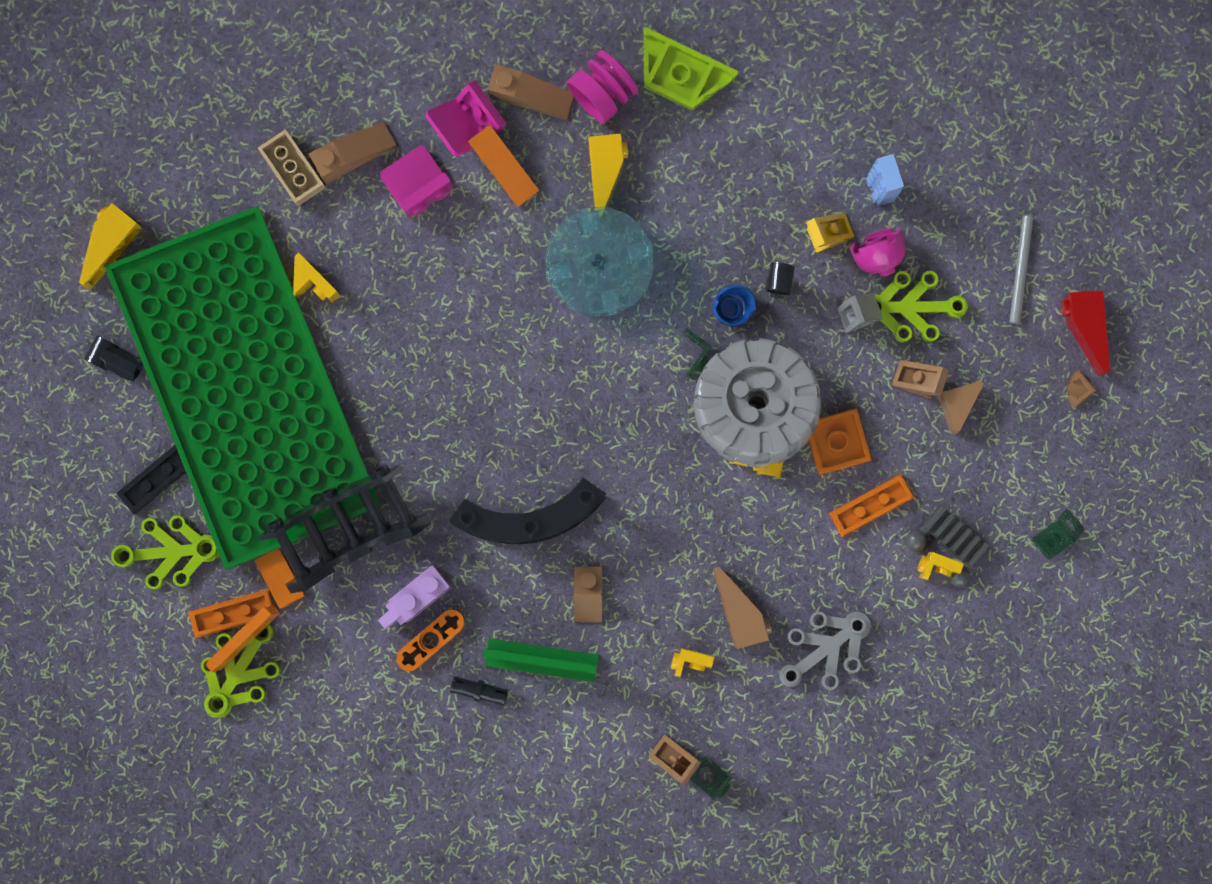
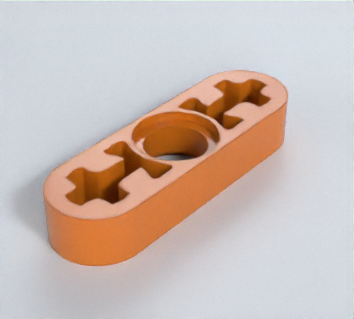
M447 610L398 652L397 663L399 667L405 671L418 669L463 630L465 625L464 616L457 610ZM448 615L451 617L458 616L459 620L456 622L458 628H448L445 633L449 636L444 639L443 634L434 626L439 623L440 628H442L448 622L446 619ZM429 632L437 634L439 638L438 645L433 649L427 648L423 643L424 636ZM418 642L419 647L427 655L423 658L422 653H419L414 658L416 662L414 666L412 664L405 665L403 663L405 660L403 654L406 651L409 654L416 651L418 648L414 647L413 644Z

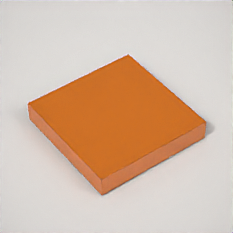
M857 408L819 418L817 427L808 441L818 475L872 461Z

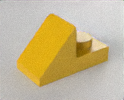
M845 213L817 217L806 222L808 226L807 231L816 252L855 238Z
M298 253L295 256L293 293L295 297L299 299L314 284L315 286L312 288V291L322 301L328 298L333 303L340 296L338 292Z

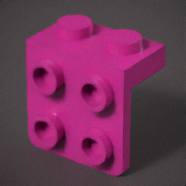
M476 80L468 83L456 99L434 107L425 114L426 119L452 155L456 157L473 150L467 141L486 126L491 125L498 135L507 124Z
M418 146L380 173L381 180L408 219L413 215H420L428 208V205L436 200L444 199L453 189L446 173L441 171L424 146Z

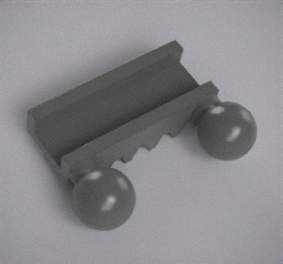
M939 505L919 530H912L907 534L906 545L912 551H922L927 546V536L930 534L964 563L960 574L952 572L951 577H948L949 582L954 587H964L970 581L971 570L978 565L991 548L979 536L973 534L972 530L966 528L962 522L958 521L954 515L947 512L946 508Z

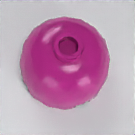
M897 227L895 233L892 228L874 232L863 237L867 239L865 243L858 246L855 241L850 245L849 248L857 266L870 274L879 273L881 277L894 273L896 271L895 267L902 262L906 254V243L900 227Z

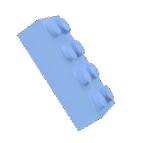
M894 154L876 159L867 175L868 177H866L868 187H871L873 191L871 193L872 200L879 207L894 202L903 189L904 184Z

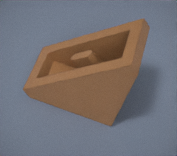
M977 381L942 392L941 397H938L950 433L955 435L960 432L984 385L983 382Z
M665 734L648 756L684 786L701 764L696 757Z

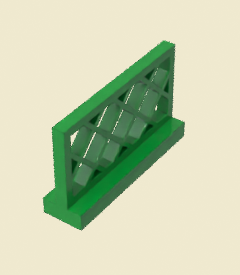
M489 638L488 647L484 648L483 657H486L485 666L595 682L598 654Z

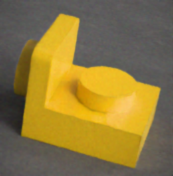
M928 552L927 557H921L917 571L921 572L920 579L928 580L932 568L935 566L936 573L951 577L952 572L956 574L961 573L964 563L934 552Z
M681 648L680 654L674 653L671 669L675 670V676L681 677L684 661L689 662L688 668L705 671V667L712 668L714 656Z

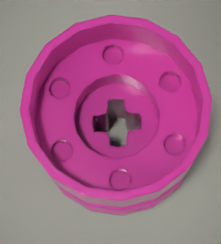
M599 50L594 55L596 61L589 59L586 62L591 75L583 70H578L566 81V86L577 102L595 120L601 124H606L618 112L613 99L622 105H626L628 103L627 96L634 97L638 93V88L630 74L617 60L605 51Z

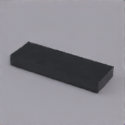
M176 445L116 493L134 515L186 473Z

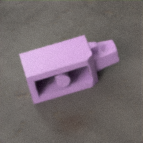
M432 565L388 600L389 603L385 606L389 611L378 621L384 629H387L396 621L400 625L410 622L452 587L439 570Z

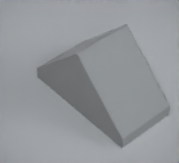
M874 293L852 296L837 308L846 334L883 319Z

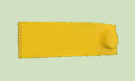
M621 134L588 137L596 222L602 221L622 171L623 158H628L627 142H622Z
M113 203L100 210L97 220L93 225L79 283L89 290L106 273L104 266L115 262L143 229Z

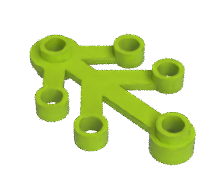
M900 271L894 276L893 282L880 295L874 294L883 317L879 321L894 333L895 339L898 342L905 343L912 337L911 328L907 325H900L889 314L900 313L922 334V338L926 342H934L939 337V329L935 325L927 324L917 313H946L950 318L958 319L967 312V301L961 296H953L947 301H916L927 289L933 288L938 282V276L935 272L926 271L921 276L920 282L900 302H888L899 289H904L910 284V275L905 271ZM904 276L907 280L906 284L898 283L897 277ZM925 276H932L934 279L933 284H927ZM953 302H959L962 309L960 311L954 310ZM927 329L934 330V338L927 337ZM899 330H906L908 337L905 339L901 338Z
M175 515L169 520L170 529L183 534L192 544H179L160 528L159 522L156 519L147 518L141 524L142 531L152 535L165 547L133 550L130 546L119 545L113 549L111 559L118 567H129L134 561L166 558L155 572L150 573L145 579V584L149 589L157 590L162 587L164 578L182 556L193 555L183 570L175 572L173 582L176 586L186 587L190 584L191 576L203 562L214 561L218 558L219 553L211 535L200 536L187 525L184 517ZM176 519L182 520V526L179 529H176L173 525ZM150 521L155 524V528L151 532L146 529V524ZM207 543L212 546V551L208 554L203 551V546ZM127 551L129 553V559L123 562L121 560V554L122 552ZM181 573L186 575V581L183 584H180L177 580ZM153 576H157L159 583L153 587L150 584V579Z
M271 624L265 627L268 631L267 635L260 637L258 634L247 645L236 664L233 658L224 667L227 679L222 688L220 687L216 671L211 672L205 667L206 662L211 657H207L201 662V669L206 674L210 692L205 698L204 708L210 716L222 718L230 713L232 706L251 701L258 703L265 699L266 691L262 686H253L249 692L231 694L237 684L265 677L273 679L279 676L281 668L276 662H268L263 667L246 671L262 643L272 639L274 629ZM222 633L217 636L216 646L219 649L223 647L220 644V639L226 636L230 640L232 638L230 634ZM269 665L276 667V673L273 676L267 673ZM255 689H259L262 692V696L258 700L252 696ZM218 698L224 703L221 709H217L214 706V702Z

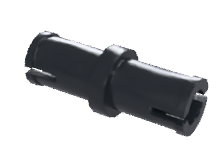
M454 676L450 693L474 698L475 702L483 700L505 706L509 689L485 684L483 680L475 682L459 678L458 676Z

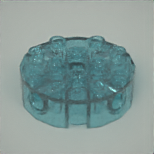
M610 207L584 208L566 217L551 234L545 252L546 277L555 295L570 309L591 317L613 316L634 306L648 290L654 272L653 246L644 228L627 213ZM596 254H600L602 258H607V262L603 264V269L592 266L591 261L595 260Z

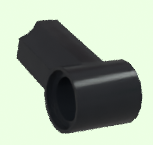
M778 262L770 263L765 289L770 293L771 297L780 298L782 295H791L795 266Z
M98 335L84 360L104 370L108 369L132 382L138 378L143 369L142 360L119 349V346Z

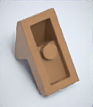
M900 360L892 386L927 399H931L932 395L941 397L949 370L944 367Z
M574 567V622H602V567Z

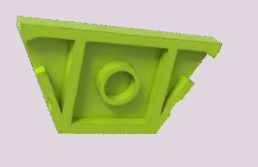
M647 27L644 28L645 89L693 111L737 78L739 71Z

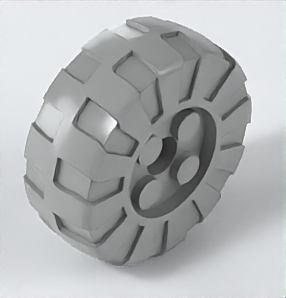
M760 338L758 341L747 342L746 339L730 344L729 348L721 353H716L705 365L697 381L694 393V415L699 431L707 444H710L719 452L718 455L732 463L746 464L747 467H766L777 462L779 464L794 456L807 444L813 435L821 411L820 387L814 371L809 369L805 359L794 349L785 348L778 345V341ZM758 402L763 406V409H756L750 406V404Z

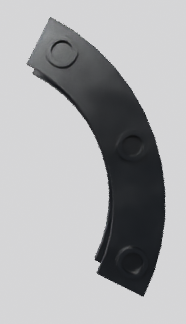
M384 465L373 471L372 475L338 490L332 487L321 493L320 496L322 498L300 509L284 520L279 518L266 525L268 530L259 536L260 540L276 538L294 570V578L285 584L290 594L307 591L334 573L333 566L346 559L351 563L373 551L371 546L384 541L387 546L414 537L431 524L427 514L415 516L414 513L410 514L392 478L403 470L401 465L392 468ZM382 484L400 517L398 523L391 525L385 521L368 488ZM358 493L376 526L375 532L365 537L357 534L340 503V500ZM330 506L348 539L347 546L335 553L329 549L311 515ZM300 522L304 525L320 554L318 557L320 561L310 568L308 566L304 567L286 534L287 530Z
M583 477L560 500L539 510L525 513L495 512L475 505L464 498L448 522L470 535L495 543L512 545L538 543L563 535L584 522L606 499V493Z

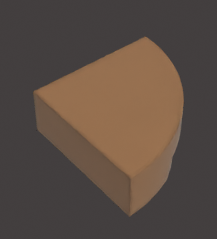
M1077 370L1071 376L1067 386L1068 400L1073 409L1096 391L1080 370Z

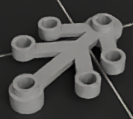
M822 612L812 613L809 618L812 627L822 628L829 626L842 629L834 636L805 633L798 628L791 629L787 635L788 641L791 644L800 645L804 643L820 647L795 666L785 665L779 672L781 683L787 687L797 686L801 682L802 674L827 656L825 675L821 679V684L827 690H834L839 684L836 673L840 645L848 639V657L844 660L843 667L849 673L858 672L861 668V662L858 659L860 641L868 635L871 629L870 620L864 613L852 612L845 618L826 616ZM815 615L822 616L823 623L821 625L814 624L813 618ZM855 620H859L862 623V628L859 631H855L852 628ZM795 631L801 634V639L798 642H794L791 639V635ZM851 659H854L857 663V667L854 670H850L847 667V663ZM792 670L796 673L794 681L786 679L788 671ZM828 676H832L835 679V683L831 687L825 684V679Z

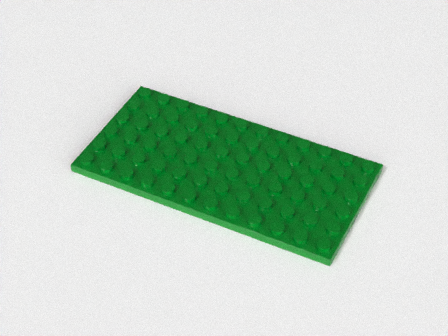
M259 206L104 266L225 570L232 569L281 548L276 538L261 541L259 538L262 533L268 530L266 525L279 518L284 520L300 509L322 498L320 496L321 493L332 487L338 490L369 476ZM374 487L368 488L375 503L380 508L381 505ZM358 493L340 500L350 520L368 513ZM330 506L311 515L320 532L339 525ZM302 522L286 531L292 544L310 537Z

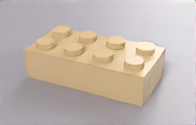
M286 129L258 147V150L297 207L325 189L324 184Z

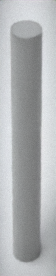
M1031 216L1022 217L1010 324L1019 325L1021 322L1033 217Z

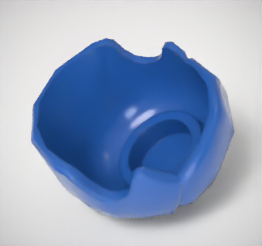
M730 285L723 288L717 293L712 304L715 318L721 324L731 328L747 323L756 311L755 296L748 288L741 285Z

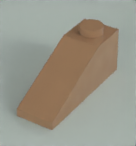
M495 64L488 87L490 99L565 120L568 118L574 98L570 91L522 71Z
M382 122L333 140L309 153V156L327 185L397 145L385 123Z
M720 567L713 568L735 649L768 641V634L772 633L768 617H762V613Z

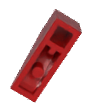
M1103 290L1070 292L1061 301V314L1063 317H1066L1067 326L1096 374L1104 376L1110 372Z

